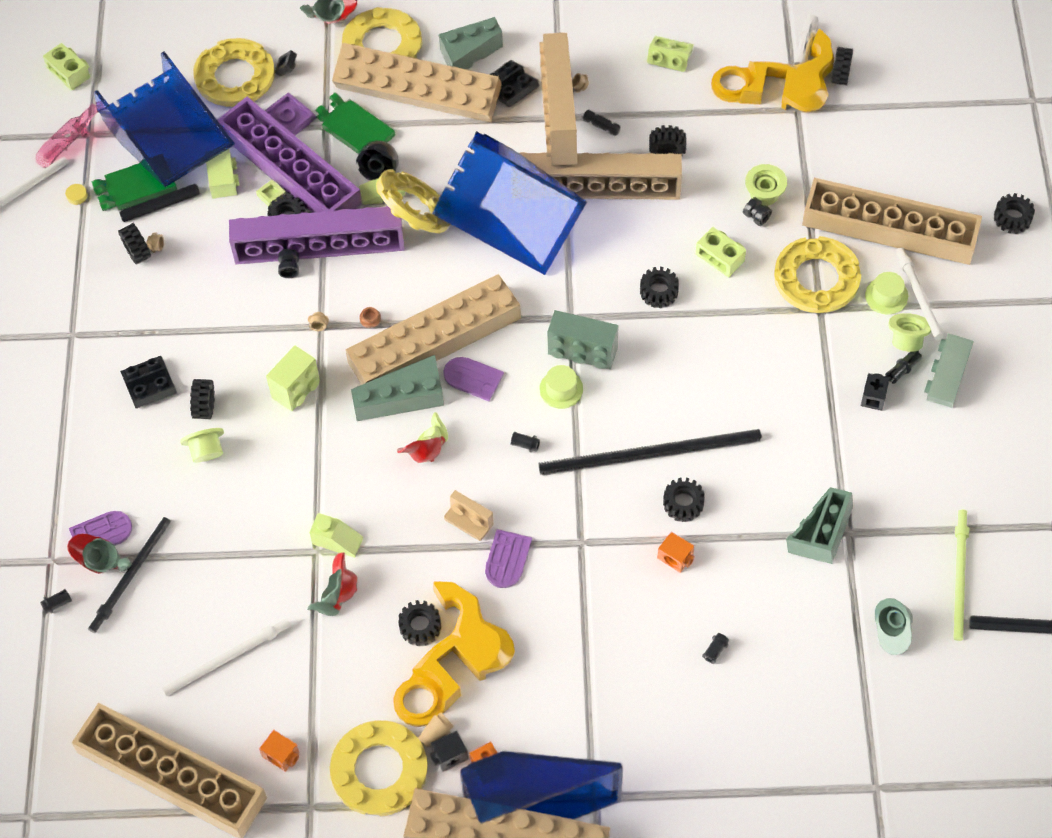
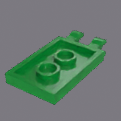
M336 92L329 97L332 100L330 106L334 108L330 113L323 105L315 109V112L318 113L316 118L323 122L322 129L357 154L368 142L382 140L388 143L395 136L394 129L351 99L344 102Z
M163 155L105 174V180L95 179L91 181L102 211H107L113 207H117L118 211L178 190Z

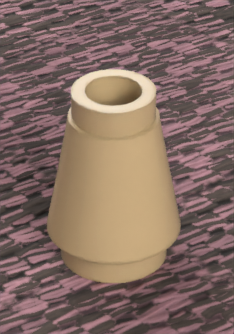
M442 713L437 716L434 715L418 739L428 748L432 742L450 734V730L454 726Z

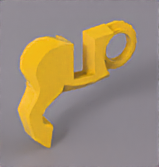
M818 29L810 56L816 58L798 65L771 61H749L748 67L726 66L720 68L711 79V89L716 97L726 102L761 105L766 76L786 79L781 103L782 109L786 110L788 104L804 112L818 110L826 104L828 98V90L824 78L834 67L831 40L821 29ZM736 75L744 80L745 85L738 90H728L721 85L720 81L725 76Z
M433 582V592L445 611L451 607H456L461 612L454 631L423 656L412 669L413 674L409 680L402 682L396 689L393 698L394 710L399 719L414 727L427 726L434 715L437 716L440 713H445L461 697L460 686L438 663L452 651L479 681L485 680L486 674L503 669L511 662L515 653L514 641L508 632L483 619L478 597L454 582ZM418 688L425 689L432 694L434 699L430 709L420 714L408 711L403 704L408 692Z

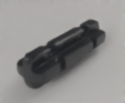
M587 110L583 114L582 119L585 122H592L593 126L605 132L608 130V133L613 136L619 134L621 129L619 124L615 122L612 124L611 120L599 114L595 115V112Z

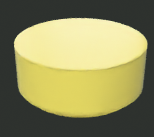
M72 184L65 191L68 202L73 205L82 204L88 197L86 188L81 184Z

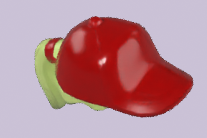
M434 412L432 415V427L424 431L417 441L398 448L397 452L408 453L417 463L434 462L435 458L440 454L442 445L448 440L447 429L438 413Z

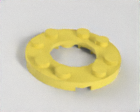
M376 7L356 15L343 31V43L364 47L362 40L366 32L368 33L374 27L381 28V26H385L388 29H396L401 35L400 45L390 53L417 59V54L422 48L421 30L417 22L405 12L397 9Z
M229 38L218 41L217 45L209 50L207 48L203 50L194 64L193 76L196 88L205 99L216 105L234 107L246 97H249L253 102L262 97L273 83L275 68L272 56L268 54L261 44L245 38ZM230 59L245 60L254 69L252 79L244 82L240 87L235 86V88H228L219 84L215 79V72L218 66Z
M393 169L384 171L377 180V193L391 208V213L409 222L412 228L440 234L445 232L452 224L453 214L450 207L445 208L446 205L443 202V198L432 187L417 177L403 171L395 173ZM398 190H404L409 194L417 196L423 204L427 205L431 213L425 212L424 215L420 214L421 210L413 209L407 201L404 203L402 201L403 196Z
M818 236L815 239H806L804 237L791 242L781 251L775 264L774 280L779 293L791 305L807 312L826 313L844 307L855 297L861 282V271L857 257L843 243L823 236ZM823 259L836 268L839 275L838 282L828 291L819 290L812 292L811 289L804 288L798 281L796 276L798 267L807 260Z
M370 721L354 727L337 743L331 756L330 777L336 794L350 809L363 815H392L411 804L415 788L423 789L427 776V757L422 743L408 728L392 721ZM372 746H388L394 749L402 759L403 769L399 779L385 789L375 790L365 787L359 782L355 774V764L358 756L365 749Z

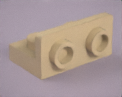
M457 490L453 491L450 495L451 507L444 515V520L475 539L482 541L494 525L493 512Z

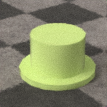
M760 164L748 171L745 177V186L750 193L751 199L756 197L761 200L763 206H769L774 204L778 197L785 192L787 177L777 166Z
M894 272L879 274L867 286L865 292L866 302L870 308L877 313L885 315L896 314L902 311L907 305L909 298L904 280Z
M896 314L888 322L890 330L894 332L892 344L902 351H919L923 347L924 337L932 332L927 319L917 314Z
M556 365L542 379L539 386L540 396L550 407L557 409L569 408L576 405L581 399L583 383L572 368L565 365Z
M210 428L197 431L183 437L180 443L183 446H189L194 463L209 461L223 455L219 437L224 434L223 428Z

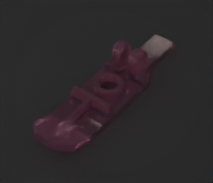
M92 103L80 116L70 118L41 146L35 155L36 163L42 168L50 166L60 154L68 151L67 148L80 135L82 137L87 136L88 130L86 126L100 109Z

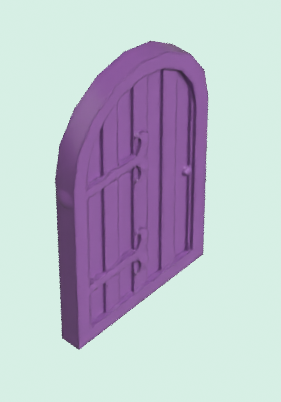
M456 357L449 360L443 370L444 379L448 385L486 401H490L504 375V372L466 357Z
M110 511L68 529L72 537L81 533L104 538L116 546L127 540L131 535L132 523L127 514L121 511Z
M499 529L496 530L485 567L487 580L493 586L508 588L519 581L531 546L532 537Z

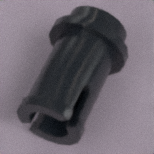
M514 431L510 445L528 449L532 453L533 451H538L540 439L536 435L531 437Z
M66 588L48 598L43 597L40 604L46 614H53V610L72 602V599Z
M719 632L713 635L712 642L702 654V657L705 658L704 660L715 664L723 649L729 646L728 637Z

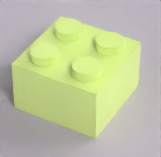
M296 345L266 375L271 398L290 411L300 406L309 392L314 391L320 382L316 359Z

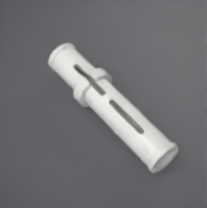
M811 14L806 17L804 28L800 32L801 40L793 65H798L808 60L819 18Z

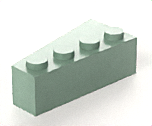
M435 355L351 389L356 421L444 406Z

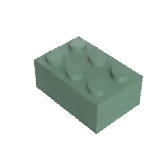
M554 310L547 331L548 355H552L557 359L564 358L578 364L585 363L599 369L606 368L611 370L618 349L619 325Z

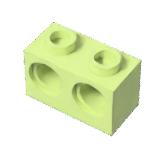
M62 42L43 55L47 69L71 91L91 78L88 71V63L83 58H78L75 51L71 47L67 48Z
M712 227L696 243V255L728 278L745 262L746 249L743 245L733 241L726 233L717 230L715 227Z

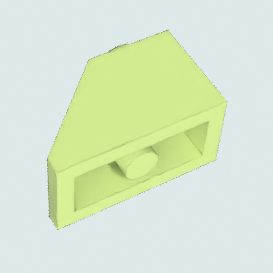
M321 513L317 514L309 532L313 545L338 553L345 552V555L354 558L363 540L361 534L340 519Z

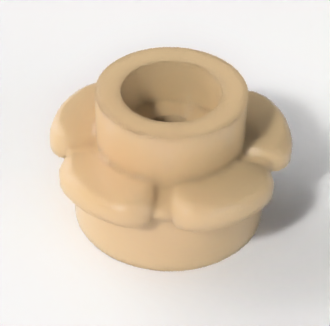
M580 73L575 74L572 78V86L575 92L579 93L587 89L589 85L588 76Z
M157 232L152 233L147 238V247L150 248L152 253L162 251L164 247V237Z
M314 312L307 319L309 327L314 331L325 330L329 322V318L322 312Z

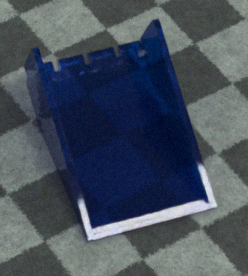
M163 51L160 53L163 73L150 80L153 85L152 87L146 82L133 90L136 95L135 97L129 92L117 99L118 107L113 102L108 104L98 90L94 91L96 108L102 117V121L117 141L164 187H167L233 147L235 143L167 53Z
M476 131L467 146L474 153L465 150L457 164L464 171L455 168L448 181V184L454 187V189L445 186L432 214L537 272L546 275L587 201L514 149L485 133L483 135Z
M501 751L472 762L460 770L463 798L470 799L480 824L520 809L575 820L617 804L622 800L623 766L621 762Z

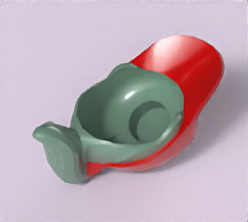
M317 0L313 6L306 4L300 6L299 9L308 18L314 19L318 17L325 23L333 24L346 20L348 15L356 9L358 1Z
M81 533L73 536L68 541L67 549L70 556L82 567L94 573L100 574L112 569L125 572L131 566L129 559L126 557L121 559L115 545L104 538Z
M345 552L335 556L332 563V574L328 578V586L321 595V601L311 603L307 607L308 611L314 610L327 616H336L340 612L342 604L350 600L357 592L358 578L354 572L346 568Z

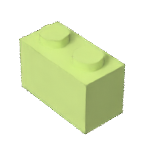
M230 149L205 153L212 199L237 195L236 186H240L238 174H234V170L238 168L236 157H231Z

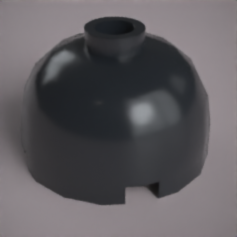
M375 140L368 142L361 148L356 164L358 163L360 174L372 181L379 179L386 170L393 169L396 173L399 157L395 148L390 143Z

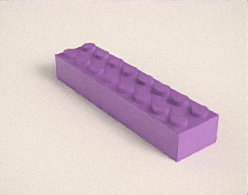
M249 97L244 98L216 120L221 137L290 195H294L295 199L296 197L300 198V202L303 201L304 206L310 212L352 210L362 205L360 189Z
M389 206L229 219V243L235 265L278 261V253L284 249L297 251L299 253V260L405 251L402 218L394 216Z

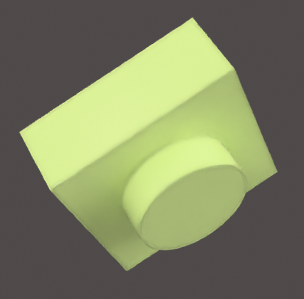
M270 180L258 189L256 194L269 206L272 200L277 202L276 197L279 196L280 199H283V195H286V192L276 182Z

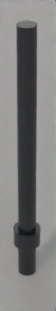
M167 517L162 518L105 604L100 605L96 611V617L88 627L90 632L96 634L104 620L109 619L113 613L112 608L171 523L170 519Z

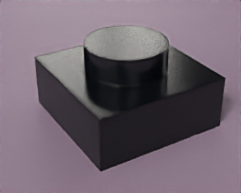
M290 50L280 56L275 73L281 77L286 73L292 72L296 66L297 54Z

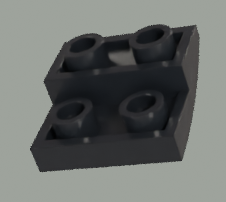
M513 60L505 62L500 68L489 74L499 77L502 85L498 100L509 108L540 86L538 79L525 73L524 67Z
M161 355L120 371L135 409L177 393Z

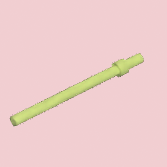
M964 509L958 510V526L955 527L957 555L954 640L956 641L963 640L966 541L969 538L967 510Z

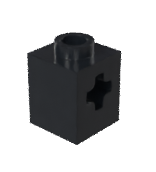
M868 373L860 406L882 411L890 377L879 373Z
M457 730L431 743L432 752L429 753L430 758L435 766H440L442 772L469 759L468 750Z

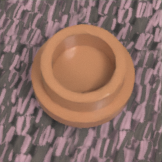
M366 307L360 313V323L367 328L376 327L381 322V314L374 307Z

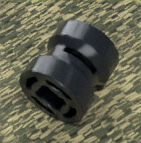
M753 197L745 205L743 214L748 218L752 217L756 225L762 226L771 217L772 209L768 206H763L761 200Z
M293 249L281 250L278 253V262L280 263L278 275L287 279L297 277L299 275V253Z

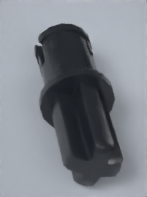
M919 351L909 352L903 359L899 358L896 361V365L885 373L886 377H890L889 382L892 381V384H895L903 375L909 374L912 367L922 359V354Z

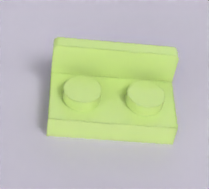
M655 35L649 44L647 63L685 72L694 44Z

